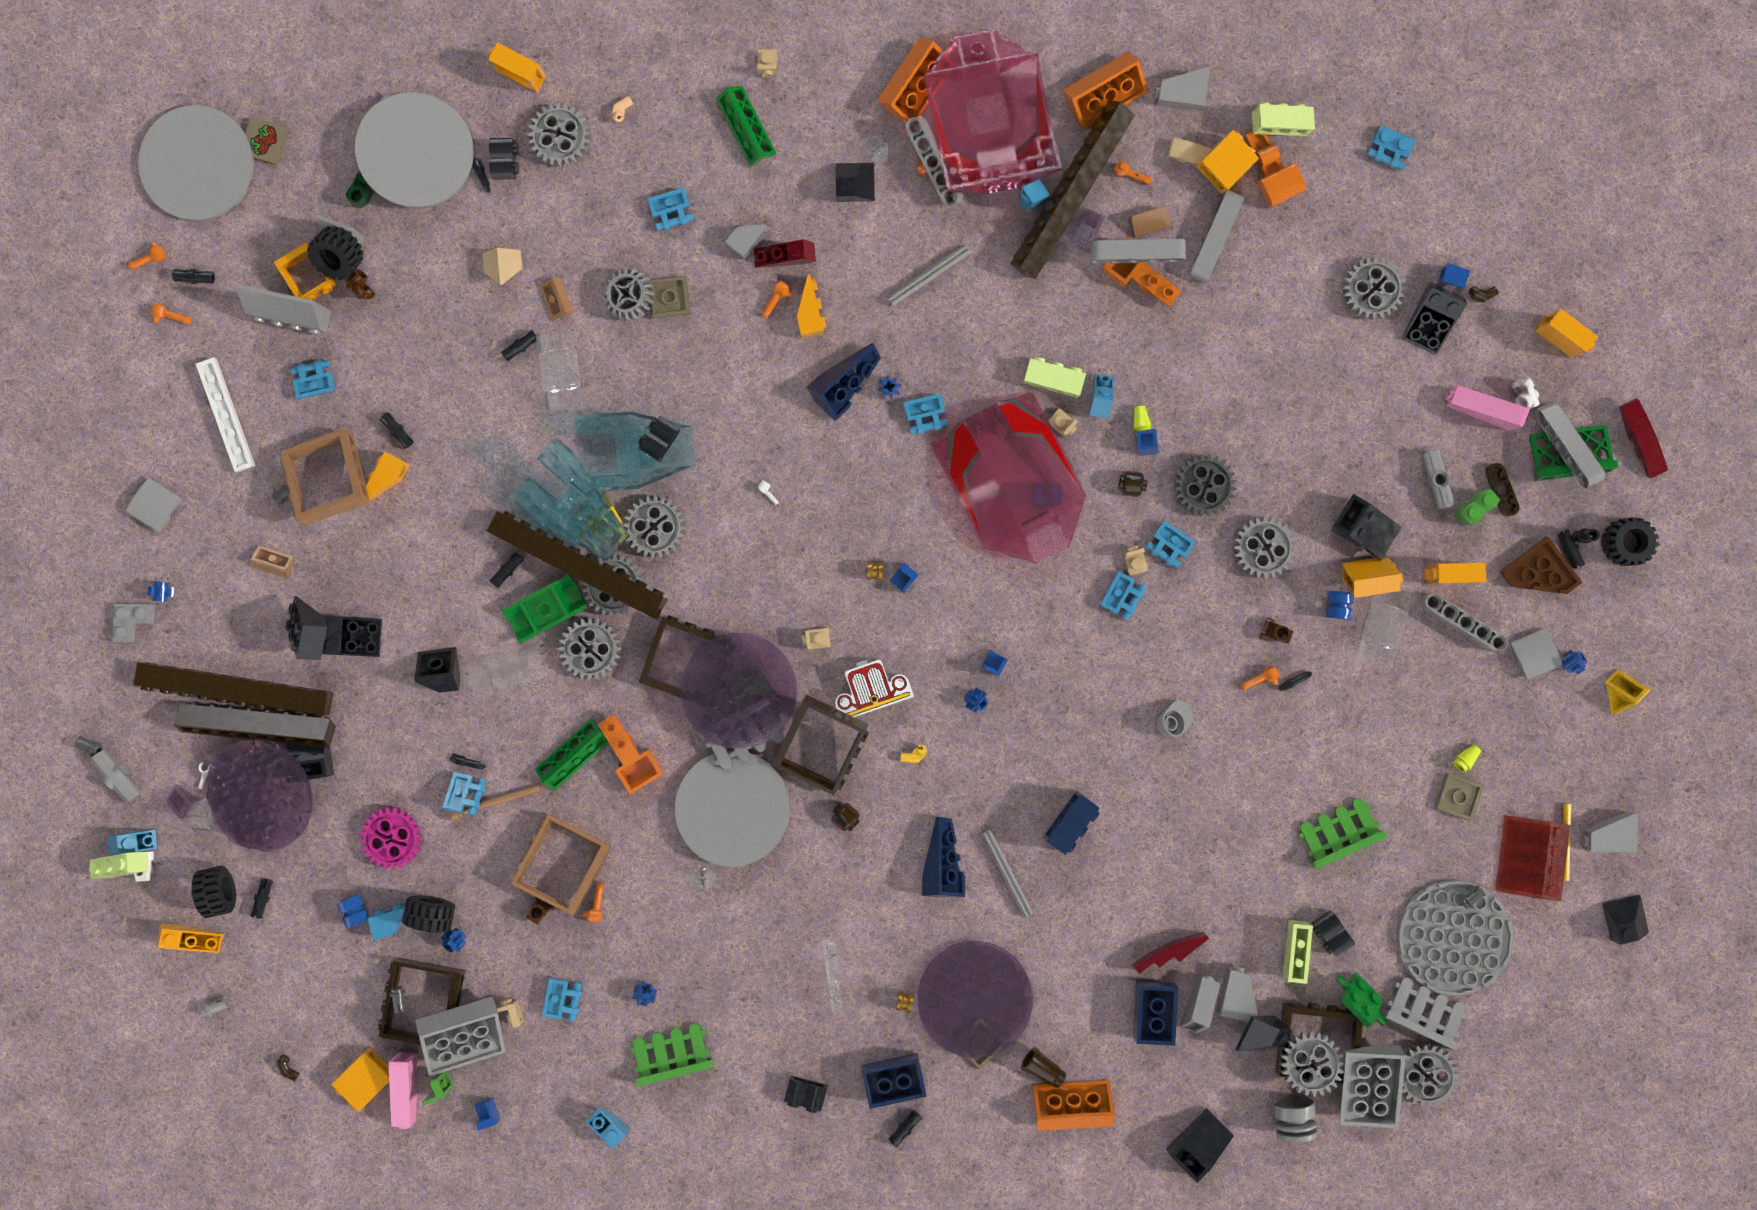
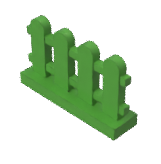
M1357 798L1352 802L1354 810L1348 812L1345 807L1340 806L1335 809L1336 818L1330 820L1328 815L1322 814L1317 819L1318 826L1313 828L1309 822H1304L1300 825L1301 834H1299L1300 839H1305L1310 849L1308 855L1309 857L1313 856L1315 859L1311 862L1314 869L1321 868L1387 838L1384 830H1378L1377 826H1380L1378 821L1374 822L1368 810L1371 807L1369 803L1365 804L1362 799ZM1355 814L1363 827L1358 830L1351 819V816ZM1337 822L1340 823L1345 833V836L1339 838L1333 826ZM1322 830L1328 842L1323 846L1315 833ZM1365 832L1367 837L1361 839L1360 834ZM1348 840L1349 845L1344 847L1342 842ZM1331 848L1332 853L1326 855L1325 850Z
M693 1023L689 1027V1034L683 1035L680 1028H674L670 1032L671 1038L664 1039L663 1034L660 1032L653 1034L652 1043L646 1044L645 1039L642 1037L634 1039V1047L630 1048L631 1053L635 1052L638 1067L634 1068L635 1073L639 1072L640 1077L635 1079L637 1087L713 1068V1059L708 1060L707 1055L711 1054L710 1049L706 1050L703 1035H706V1030H701V1026L698 1023ZM691 1038L694 1053L687 1055L684 1040ZM672 1043L675 1058H668L666 1044ZM654 1048L656 1063L650 1064L647 1049ZM695 1058L696 1063L689 1064V1059ZM677 1063V1068L671 1069L670 1064ZM658 1067L659 1072L652 1074L651 1069Z

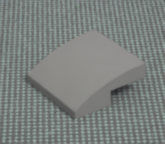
M148 478L133 497L126 509V513L159 533L171 519L170 515L181 503L182 499Z
M1546 628L1516 640L1509 645L1518 660L1517 665L1526 681L1563 665Z

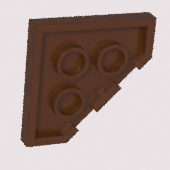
M1544 537L1499 571L1508 584L1515 588L1568 594L1583 583L1548 537Z

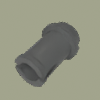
M287 484L277 492L273 491L274 494L271 497L278 505L285 503L284 500L289 497L288 494L290 493Z
M82 736L78 737L74 744V747L89 753L90 756H94L102 751V746L99 742L94 743Z
M1477 885L1468 894L1462 895L1459 901L1466 909L1473 908V904L1486 894Z
M402 986L392 988L389 993L392 996L394 1013H399V1010L401 1012L407 1010L404 999L405 990H403Z

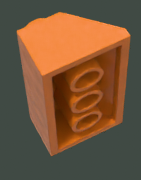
M919 37L877 102L888 113L906 124L910 118L922 115L931 101L930 90L934 97L955 64L933 40Z
M1129 51L1062 90L1066 103L1082 130L1090 127L1098 120L1104 106L1109 101H1121L1126 106L1148 93L1140 61Z
M1110 1080L1062 1083L1059 1088L1048 1084L1033 1085L1037 1131L1114 1127L1115 1112Z

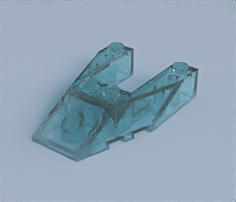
M633 411L576 415L575 427L577 436L615 435L617 471L579 473L580 493L597 494L640 489L695 466L692 426L669 421L680 428L681 431L663 459L658 462L639 449L640 444H638L642 435L649 433L651 429L649 425L656 417Z
M555 438L545 446L537 460L566 484L557 499L531 477H527L522 481L509 498L556 537L561 536L569 540L568 543L578 544L586 548V551L608 561L629 534L573 451L558 438Z

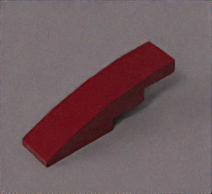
M1635 398L1619 406L1627 437L1633 442L1638 459L1643 462L1646 476L1652 479L1668 471L1657 436L1639 399Z
M1204 932L1179 938L1149 952L1132 965L1140 974L1154 962L1159 968L1173 957L1180 962L1206 942L1209 937Z

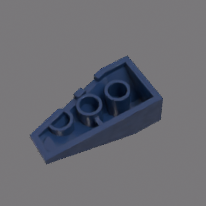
M870 343L820 374L806 387L813 400L834 421L849 409L852 404L850 399L855 392L859 393L862 389L859 385L864 377L870 376L881 359L875 345Z
M936 817L922 875V896L965 897L964 871L960 872L958 861L961 860L960 854L955 852L954 845L957 839L953 821L950 818Z

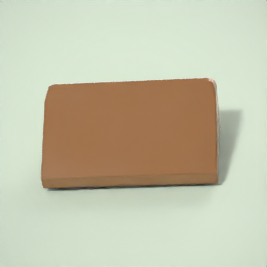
M1167 205L1133 215L1129 219L1134 237L1171 227Z
M551 278L539 285L552 321L574 313L561 278Z
M258 545L250 559V563L253 568L288 579L295 557Z

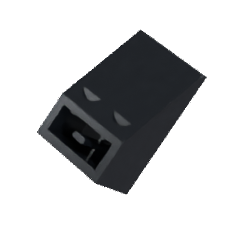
M1430 282L1422 294L1402 338L1437 354L1466 307V299Z
M1353 494L1332 526L1331 531L1382 560L1402 527L1372 504Z
M294 596L293 603L289 604L290 620H286L285 626L286 631L289 632L288 639L292 642L291 650L295 652L296 659L321 660L327 631L325 618L299 597Z
M322 615L327 624L322 654L380 657L382 619Z
M286 743L288 783L334 775L331 749Z
M1206 1108L1166 1149L1169 1155L1198 1183L1212 1169L1234 1135Z

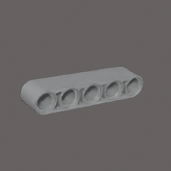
M919 116L910 118L906 122V131L942 202L947 206L959 203L963 198L962 191L951 169L945 163L941 149L927 121ZM915 121H917L920 125V129L918 131H916L913 126ZM924 138L927 139L929 143L927 149L924 148L922 145V141ZM933 156L937 158V166L931 163ZM941 174L946 176L945 184L940 181ZM950 191H952L955 194L954 201H951L949 199Z
M1230 190L1225 191L1191 267L1189 276L1207 283L1243 203V196Z
M1184 239L1098 240L1091 242V263L1181 262L1186 260Z
M1556 402L1548 403L1534 411L1537 422L1582 487L1588 488L1605 479L1603 468Z
M1432 593L1424 594L1420 598L1419 602L1422 609L1490 651H1503L1507 648L1508 640L1504 635L1442 596ZM1430 597H1432L1434 600V604L1432 607L1428 605V599ZM1446 607H1448L1450 610V615L1448 617L1444 615V610ZM1463 617L1466 619L1465 627H1462L1460 624ZM1478 628L1482 629L1483 634L1481 637L1477 636ZM1495 638H1497L1499 641V644L1496 648L1493 645V641Z

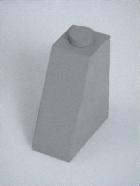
M1205 67L1162 80L1154 92V98L1157 99L1156 105L1202 111L1206 101L1210 68Z
M1624 812L1585 829L1584 835L1581 837L1583 849L1590 852L1637 853L1638 814Z
M1233 965V968L1227 967L1217 1012L1221 1016L1249 1022L1251 1016H1258L1250 974L1242 966Z
M1210 976L1201 977L1196 981L1180 1024L1181 1028L1196 1034L1210 1028L1221 983L1216 982Z

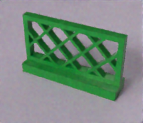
M1607 425L1576 429L1580 435L1585 437V443L1589 440L1597 446L1592 454L1605 473L1612 472L1618 468L1617 460L1613 459ZM1594 431H1601L1603 439L1600 442L1591 437ZM1546 433L1529 435L1536 470L1534 474L1535 482L1575 477L1567 464H1562L1557 460L1560 456L1559 452L1555 457L1545 452L1550 445L1554 447ZM1542 438L1548 443L1543 450L1537 446L1536 439ZM1599 448L1606 452L1607 459H1600L1595 455ZM1542 455L1551 461L1549 466L1541 467L1540 458Z

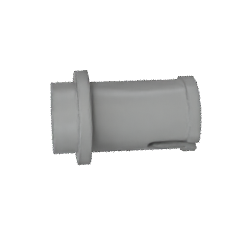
M223 996L211 1003L206 1002L202 1006V1012L206 1017H212L214 1013L229 1008V1001L226 996Z

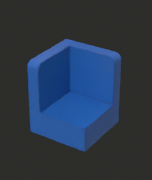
M1448 263L1442 267L1436 285L1444 287L1449 284L1463 289L1471 270Z
M1156 429L1136 431L1140 456L1159 454Z
M903 563L890 579V582L902 592H905L919 574Z
M989 650L981 667L999 676L1008 659Z
M493 1097L475 1104L479 1120L476 1122L478 1131L498 1123L500 1117Z

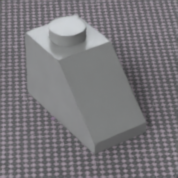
M765 224L737 227L727 234L725 243L732 251L745 260L768 232V227Z

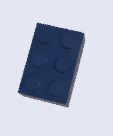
M1076 790L1043 838L1064 855L1068 852L1071 853L1077 845L1075 842L1079 836L1082 838L1087 832V825L1090 821L1094 822L1100 813L1098 810L1100 808Z
M1136 981L1133 1039L1136 1044L1175 1046L1178 987L1175 983Z
M918 1053L862 1065V1076L870 1109L927 1097Z

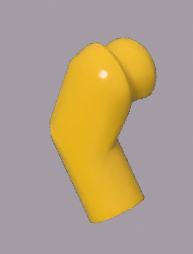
M917 745L911 753L901 752V762H920L927 754L925 745Z

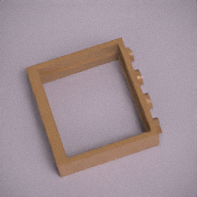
M346 428L280 451L282 456L280 462L286 473L284 479L290 490L288 496L294 507L292 513L296 521L298 520L307 526L370 503L354 436ZM341 443L353 494L306 511L294 460Z
M548 814L547 817L544 816L542 821H540L539 827L541 829L538 834H534L529 843L532 845L531 848L522 855L520 859L523 862L522 865L513 872L511 884L574 916L604 862L611 845ZM552 823L600 847L571 905L522 881Z

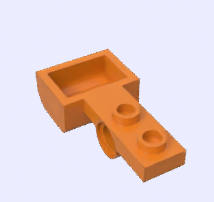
M1252 131L1244 136L1248 146L1252 147L1259 157L1256 162L1265 178L1259 180L1257 185L1269 209L1306 190L1305 180L1297 164L1293 163L1284 168L1280 161L1279 150L1274 143H1271L1268 135L1253 134Z
M1106 263L1102 268L1106 275L1122 287H1125L1129 280L1132 279L1139 285L1141 290L1150 296H1154L1168 308L1182 292L1146 263Z
M616 714L598 724L623 766L615 771L630 795L664 774L663 769L650 749L642 754L639 753L634 740L624 729Z

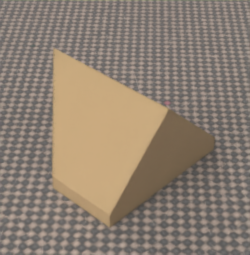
M495 248L482 253L484 273L500 286L520 270H523L521 250Z

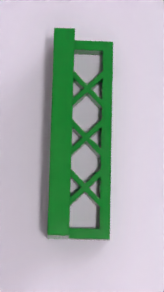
M743 86L725 88L716 98V101L749 166H755L763 158L774 156L776 151ZM734 93H739L742 101L737 99ZM743 109L749 113L750 118L744 114ZM752 127L757 129L759 135L753 132ZM760 144L766 146L768 152H763Z
M591 718L538 765L535 771L542 783L555 791L609 742L595 720ZM593 726L594 731L586 735L587 731ZM579 740L578 745L572 748L573 743ZM562 753H565L564 757L560 761H558V757ZM547 766H550L549 771L544 775L542 771Z

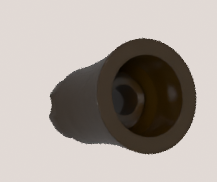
M1036 1047L1030 1049L1021 1064L1022 1071L1056 1088H1059L1066 1078V1073L1060 1066L1043 1055Z

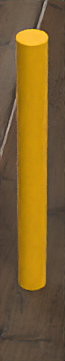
M1563 803L1561 880L1563 881L1570 880L1571 804Z

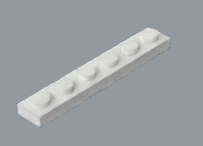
M213 357L197 363L196 367L234 472L238 473L254 467V460L217 358Z

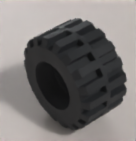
M327 226L309 243L307 248L308 258L312 260L311 264L317 268L316 270L322 272L324 276H329L333 280L336 278L338 280L347 279L363 261L362 256L364 253L361 250V244L357 242L358 239L353 237L349 231L346 232L342 227Z
M1643 518L1618 519V521L1610 523L1612 526L1605 528L1607 533L1602 534V537L1605 538L1604 541H1601V545H1605V549H1602L1603 553H1608L1607 559L1613 560L1612 563L1620 564V566L1644 564L1653 558L1651 555L1656 554L1657 550H1655V547H1659V542H1656L1659 536L1654 533L1656 531L1655 527H1650L1651 523L1644 521ZM1628 531L1632 532L1637 540L1636 548L1632 553L1626 550L1623 543L1624 536Z
M221 865L194 873L191 887L192 898L200 915L204 918H210L231 913L236 904V888L229 870Z
M416 895L406 898L402 923L409 928L419 931H448L452 926L455 904L449 900L433 896Z

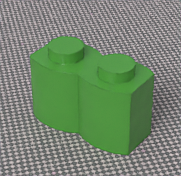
M1491 489L1477 492L1471 497L1469 503L1460 506L1456 510L1454 516L1462 525L1474 524L1484 516L1485 512L1495 508L1500 499Z

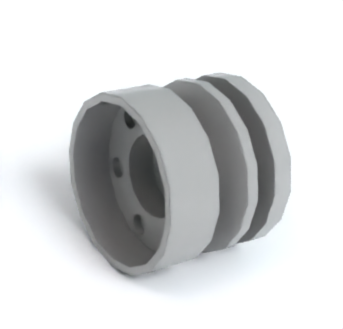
M1291 1097L1274 1101V1117L1279 1120L1275 1123L1277 1128L1276 1137L1279 1140L1306 1142L1317 1138V1122L1312 1119L1316 1116L1315 1102L1313 1100L1303 1097Z

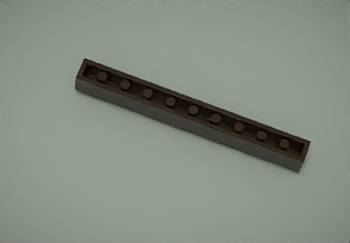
M1109 101L1104 106L1102 114L1094 123L1089 135L1084 139L1083 145L1078 153L1075 154L1069 168L1064 172L1063 178L1055 187L1049 201L1044 205L1041 214L1035 220L1029 234L1024 238L1021 247L1014 254L1010 265L1025 277L1037 278L1135 117L1121 101Z
M504 511V513L496 512L487 529L488 533L656 620L659 618L668 600L663 597L664 593L656 588L652 591L647 589L648 584L638 579L636 582L630 580L631 575L621 570L619 573L613 571L614 567L606 562H603L602 565L597 563L598 558L588 553L586 556L580 554L581 550L573 545H570L569 548L563 545V540L555 536L553 539L547 537L548 532L540 528L534 530L530 528L532 524L522 519L520 522L514 520L515 515Z
M137 662L133 684L141 686L140 690L153 691L154 688L160 689L159 693L163 694L179 692L178 696L182 697L197 695V699L201 700L216 698V702L220 703L235 701V705L238 706L254 704V708L257 709L273 707V711L276 712L292 710V714L295 715L310 713L311 717L317 718L330 715L333 692L149 662Z

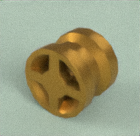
M868 561L867 580L874 578L882 581L883 562L873 563Z
M899 991L896 1010L900 1011L902 1009L906 1010L907 1013H911L914 994H904L903 991Z

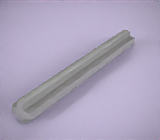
M963 245L888 296L889 303L895 306L969 255V249Z
M991 830L983 832L982 837L1023 917L1031 916L1033 912Z

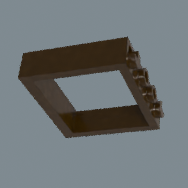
M670 615L667 618L662 617L638 683L702 706L713 708L736 643L732 642L733 638L722 634L721 637L715 636V631L704 628L703 631L696 629V624L687 621L685 624L679 623V618ZM666 625L727 646L709 698L648 676Z
M805 695L772 766L829 794L835 795L837 789L841 791L845 780H843L844 775H849L853 764L850 763L852 758L857 759L861 748L858 746L861 741L865 742L869 734L866 731L869 724L809 695ZM808 707L859 731L835 781L784 758Z
M398 957L391 962L388 969L390 978L386 982L384 992L387 994L386 999L383 1000L381 1005L383 1015L382 1019L378 1022V1030H380L378 1037L421 1045L418 1033L391 1028L394 1007L392 996L389 993L392 988L398 987L402 967L453 976L446 1010L459 1007L465 970Z
M1297 1001L1282 1004L1281 1021L1289 1028H1291L1292 1014L1354 1020L1351 1050L1361 1047L1363 1023L1347 1007L1346 1010L1339 1009L1335 1005H1327V1008L1320 1007L1316 1003H1308V1006L1300 1005V1002ZM1288 1042L1283 1046H1279L1277 1050L1275 1072L1281 1077L1287 1076L1281 1073L1285 1067L1279 1065V1063L1285 1061L1280 1055H1286L1287 1052L1284 1051L1283 1047L1289 1048ZM1321 1069V1075H1325L1328 1069ZM1304 1072L1302 1079H1308L1310 1076L1309 1072ZM1338 1073L1337 1076H1339L1342 1080L1339 1081L1335 1079L1334 1082L1343 1083V1073Z

